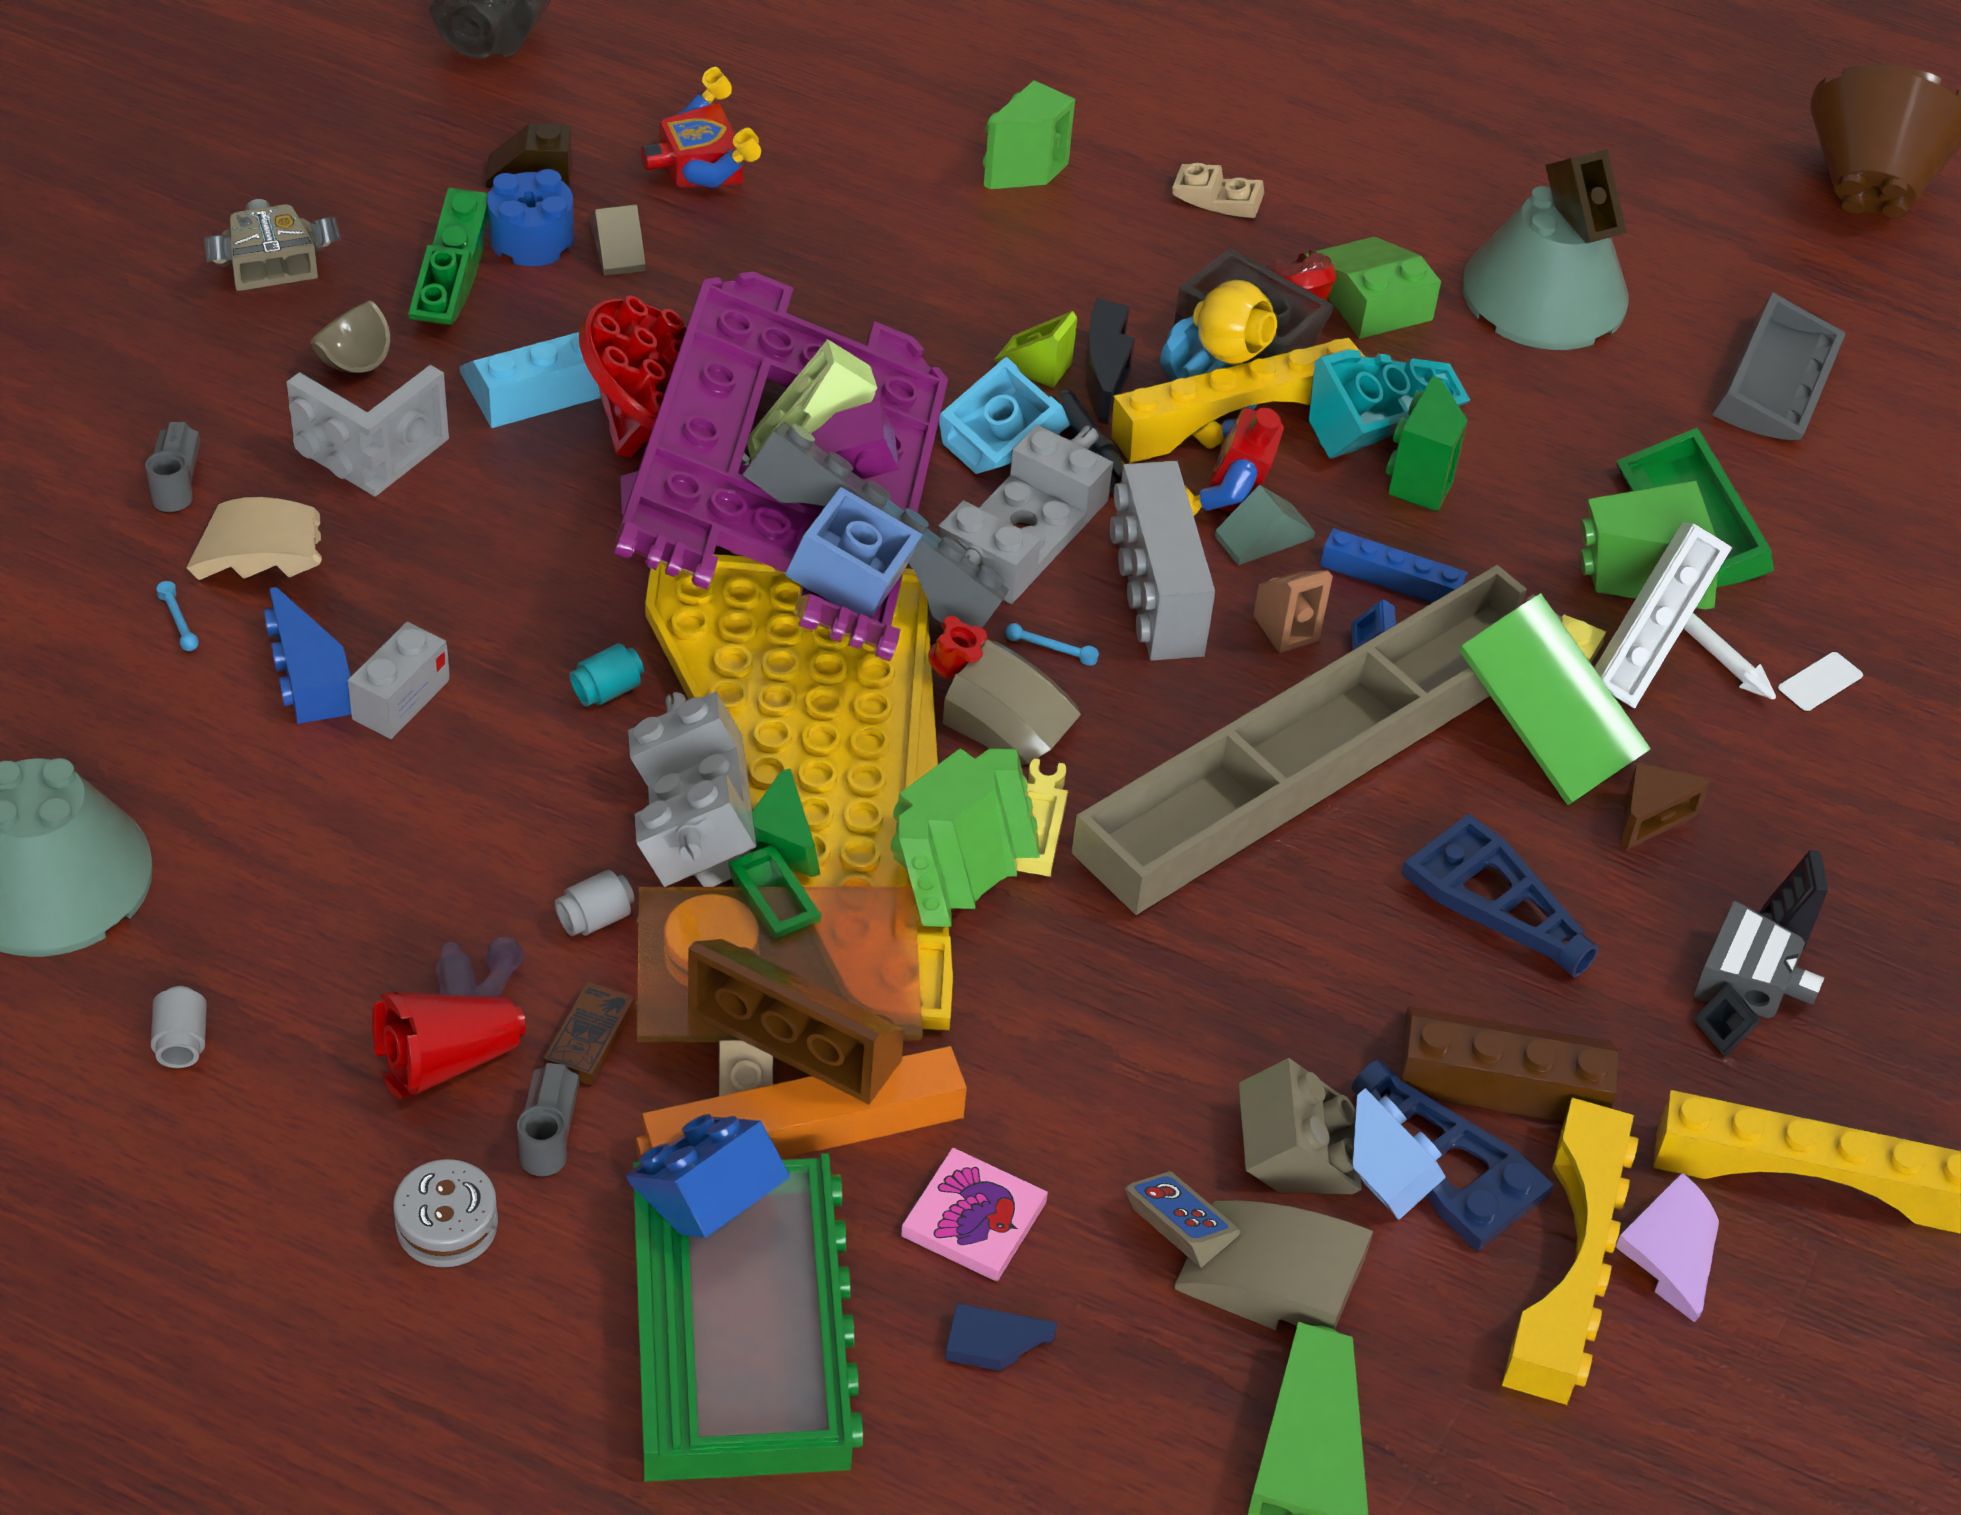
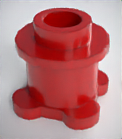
M947 616L941 625L944 633L939 636L937 643L933 644L929 650L928 661L940 676L954 680L955 675L959 674L968 663L980 661L983 656L980 648L987 639V633L979 626L972 627L962 623L955 616Z

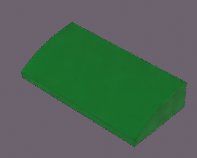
M1698 427L1616 460L1617 467L1631 492L1697 481L1716 538L1732 547L1718 570L1717 587L1744 582L1774 571L1771 548Z

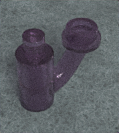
M509 937L499 938L491 942L486 954V963L492 971L486 980L477 986L470 957L462 954L458 943L449 942L444 944L440 948L441 959L435 966L441 994L498 997L506 986L512 971L523 964L525 960L523 948L518 945L515 939Z

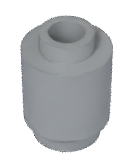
M608 869L565 889L563 896L555 899V909L561 924L569 935L574 936L578 933L588 935L629 916L631 913L630 903L634 902V893L628 880L623 875L616 876L613 871Z
M184 986L171 987L159 993L153 1000L151 1049L156 1053L157 1061L167 1067L184 1068L191 1066L198 1061L199 1054L205 1048L207 1002L201 994L191 988Z

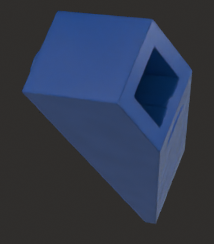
M277 587L270 588L272 608L263 609L268 637L278 636L279 642L271 643L276 672L283 670L286 672L285 677H279L283 705H293L297 724L352 715L348 679L351 676L344 647Z

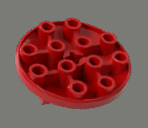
M631 295L625 299H609L598 303L587 314L579 328L580 351L589 372L600 387L599 391L605 414L608 416L610 423L609 429L615 452L631 458L642 444L649 440L686 330L682 317L671 309L661 311Z

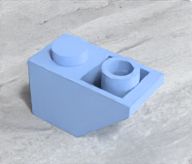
M1365 1088L1357 1095L1353 1168L1371 1192L1400 1220L1446 1178L1436 1162L1442 1154L1421 1131L1413 1137L1401 1125L1407 1118L1387 1096H1384L1378 1102Z

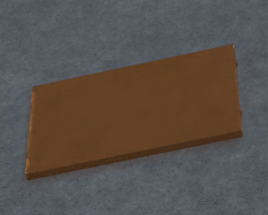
M639 887V917L636 920V925L638 926V1000L635 1003V1007L638 1010L637 1042H719L720 1040H740L688 1013V948L694 941L724 939L738 947L749 948L757 953L760 958L782 969L793 970L799 973L805 980L829 992H837L845 996L851 1003L875 1015L888 1017L897 1026L904 1029L903 1041L922 1040L921 1008L923 1001L920 996L917 944L918 919L916 917L915 896L912 887H803L821 913V921L777 939L772 937L740 887ZM757 887L780 922L803 913L786 887Z

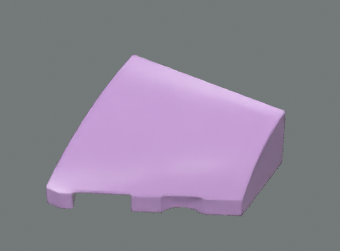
M1682 1173L1620 1235L1616 1248L1659 1280L1655 1293L1693 1322L1700 1317L1704 1306L1719 1220L1704 1193Z

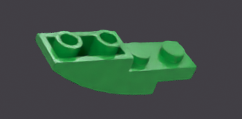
M448 188L433 245H427L408 313L409 319L453 325L469 296L484 250L483 234L488 219L487 198L489 193Z

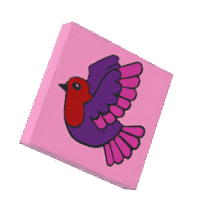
M952 1148L903 1223L901 1236L998 1282L1045 1206L1048 1192Z

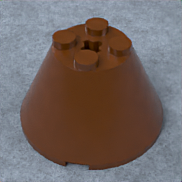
M1869 64L1845 68L1842 71V76L1830 81L1829 78L1825 77L1818 83L1811 98V115L1837 197L1842 200L1841 207L1844 211L1852 214H1861L1865 211L1880 213L1891 218L1906 216L1908 208L1918 200L1961 148L1960 89L1956 90V94H1954L1952 91L1941 86L1942 78L1915 68L1887 64Z

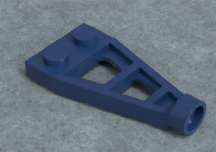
M1469 813L1404 862L1402 875L1439 904L1550 957L1559 967L1573 977H1578L1584 973L1597 956L1599 946L1583 934L1584 930L1507 841ZM1486 866L1496 868L1509 882L1511 889L1497 900H1490L1468 890L1464 883ZM1528 899L1545 914L1547 919L1535 928L1512 917L1508 912L1523 900Z
M1375 1060L1370 1063L1354 1080L1351 1089L1356 1095L1366 1088L1379 1102L1387 1093L1389 1095L1388 1098L1399 1108L1407 1120L1414 1114H1418L1442 1130L1444 1134L1432 1142L1442 1156L1452 1148H1460L1479 1158L1487 1165L1488 1171L1464 1189L1453 1187L1447 1178H1444L1426 1195L1439 1217L1477 1252L1550 1196L1554 1184L1516 1149L1402 1082L1381 1060Z

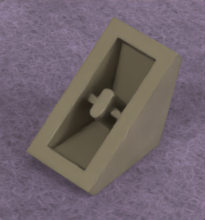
M637 205L595 209L589 215V225L603 275L646 271Z

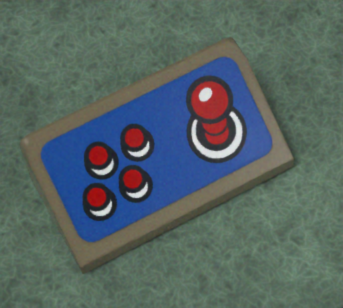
M1171 1171L1133 1182L1125 1187L1133 1210L1200 1268L1241 1234L1238 1227Z

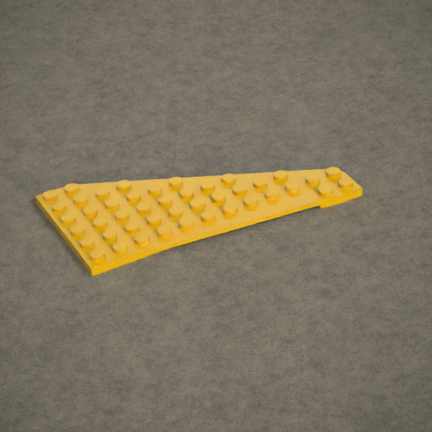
M713 554V556L718 557V561L707 590L693 585L691 581L692 576L681 571L675 577L665 574L667 566L661 563L658 564L656 570L650 568L645 602L646 618L688 699L704 697L717 691L740 730L743 738L752 811L780 771L791 769L815 844L821 875L809 877L792 869L791 871L821 913V921L807 926V929L841 995L845 996L851 1003L875 1015L888 1017L899 1027L949 1031L953 985L949 927L922 925L908 870L894 859V853L891 850V842L896 834L897 820L893 817V811L898 802L899 793L938 765L932 667L928 661V652L930 650L928 600L914 569H905L903 572L891 626L901 630L895 652L891 660L886 661L876 657L874 653L875 648L863 643L861 648L855 649L848 646L849 637L843 635L840 642L830 639V630L821 626H817L816 630L813 629V631L799 627L800 618L793 616L801 584L785 576V572H780L745 556Z

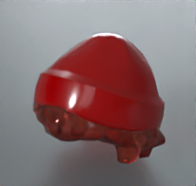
M1311 249L1309 257L1301 253L1298 255L1297 260L1292 263L1277 259L1272 268H1269L1267 265L1264 266L1258 275L1259 277L1256 279L1257 284L1262 286V293L1277 308L1293 318L1307 320L1315 318L1323 310L1337 280V274L1328 256Z

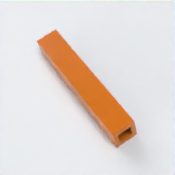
M948 1046L903 1056L900 1064L870 1105L811 1076L642 1113L643 1135L635 1137V1147L639 1161V1158L651 1148L660 1144H671L684 1135L682 1128L688 1122L701 1115L710 1114L712 1117L723 1118L736 1116L737 1119L760 1120L780 1158L784 1159L963 1119L967 1087L952 1047Z

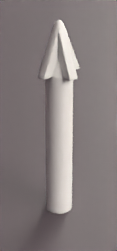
M1692 613L1683 629L1743 682L1739 688L1769 699H1775L1776 695L1762 665L1759 664L1756 668L1753 667L1699 617Z

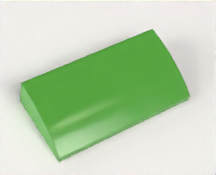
M1541 593L1458 648L1567 805L1651 749Z

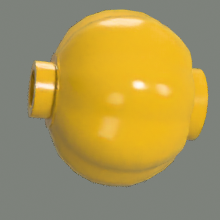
M1232 280L1219 285L1209 292L1204 301L1197 304L1193 315L1194 324L1196 327H1199L1198 336L1203 347L1216 359L1229 364L1243 363L1255 357L1272 342L1277 329V318L1273 313V307L1269 299L1254 284L1243 280Z

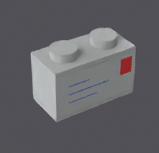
M407 621L348 679L352 720L392 739L449 681L446 641Z

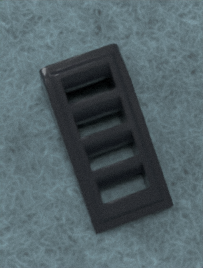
M1809 850L1769 897L1759 912L1762 916L1802 937L1805 942L1803 949H1805L1828 892L1822 855L1819 851Z

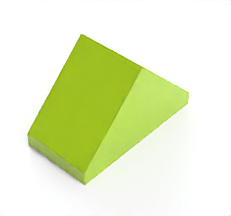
M1070 311L1013 335L994 361L998 364L1007 357L1028 379L1054 388L1073 361L1077 316L1073 311Z

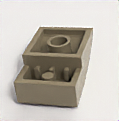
M1238 1200L1214 1201L1212 1206L1238 1227L1241 1234L1202 1268L1188 1257L1174 1289L1274 1330L1277 1329L1280 1320L1296 1326L1298 1322L1312 1326L1323 1325L1335 1330L1367 1256L1373 1231L1341 1219L1290 1206Z

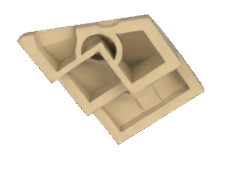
M245 497L218 504L186 568L198 580L229 567H232L245 579L275 565L288 577H292L320 565L322 561V556L315 549V544L321 541V533L318 531L320 513L314 507L278 498Z

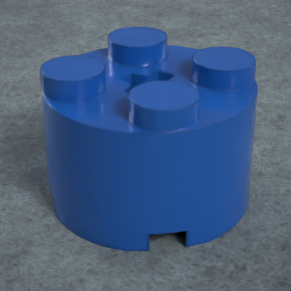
M545 169L538 173L525 172L514 175L503 173L494 178L493 187L489 191L487 202L490 244L497 255L502 258V252L511 256L514 264L533 267L551 264L561 259L560 252L567 247L570 251L574 244L573 195L570 188L561 181V175L557 171Z

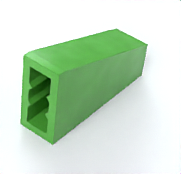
M1298 1322L1248 1515H1369L1353 1337L1340 1334L1327 1326H1312Z

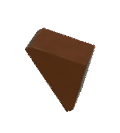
M1636 763L1626 795L1620 844L1628 850L1699 815L1711 782L1705 776Z

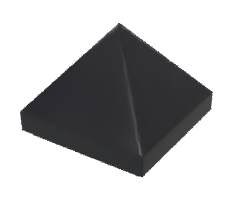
M1726 984L1693 1018L1724 1056H1728L1762 1022L1730 984Z

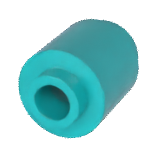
M617 643L579 662L577 669L569 673V679L576 696L584 706L588 707L595 702L600 706L640 686V674L644 673V667L639 655L633 648L626 649L622 644Z

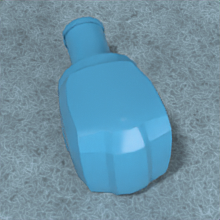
M1193 316L1181 320L1172 327L1162 348L1160 367L1163 373L1172 381L1236 365L1216 359L1203 347L1198 336L1199 327L1195 326ZM1257 404L1250 405L1244 408H1250L1253 410L1257 406Z

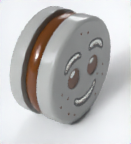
M453 1159L425 1163L415 1168L401 1181L394 1196L393 1209L398 1240L403 1249L412 1258L423 1264L435 1267H453L465 1264L480 1256L490 1246L496 1235L498 1214L494 1186L482 1170L470 1163Z

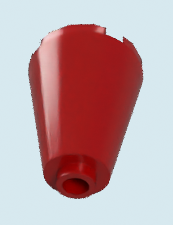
M389 992L380 995L384 1001L375 1002L372 1010L371 1026L376 1057L386 1055L390 1071L383 1072L381 1075L391 1094L399 1099L413 1097L517 1048L520 1037L524 1036L526 1032V1021L522 1009L519 1006H514L508 997Z

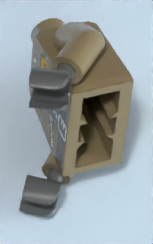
M255 199L246 205L245 211L234 212L230 216V229L224 230L221 235L204 237L206 262L213 261L216 265L222 267L232 263L236 291L318 278L315 252L329 246L332 241H340L341 237L335 217H326L309 222L305 218H299L290 205L284 204L270 207L266 200Z

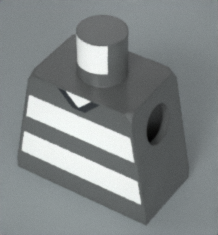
M1733 901L1704 966L1693 997L1710 1002L1726 984H1730L1756 1015L1771 1018L1775 1017L1784 994L1813 1005L1824 977L1796 966L1805 945L1802 937L1743 904Z

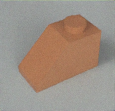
M1328 570L1297 572L1280 578H1272L1267 582L1259 584L1253 617L1278 653L1320 641L1333 577Z

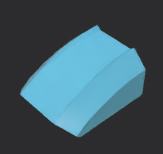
M1007 357L942 411L939 417L943 445L975 474L1012 463L1013 449L1036 425L1057 435L1070 425L1062 405L1053 397H1048Z

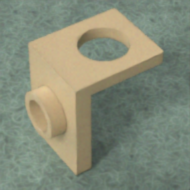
M719 1037V1096L773 1085L772 1055L736 1037Z

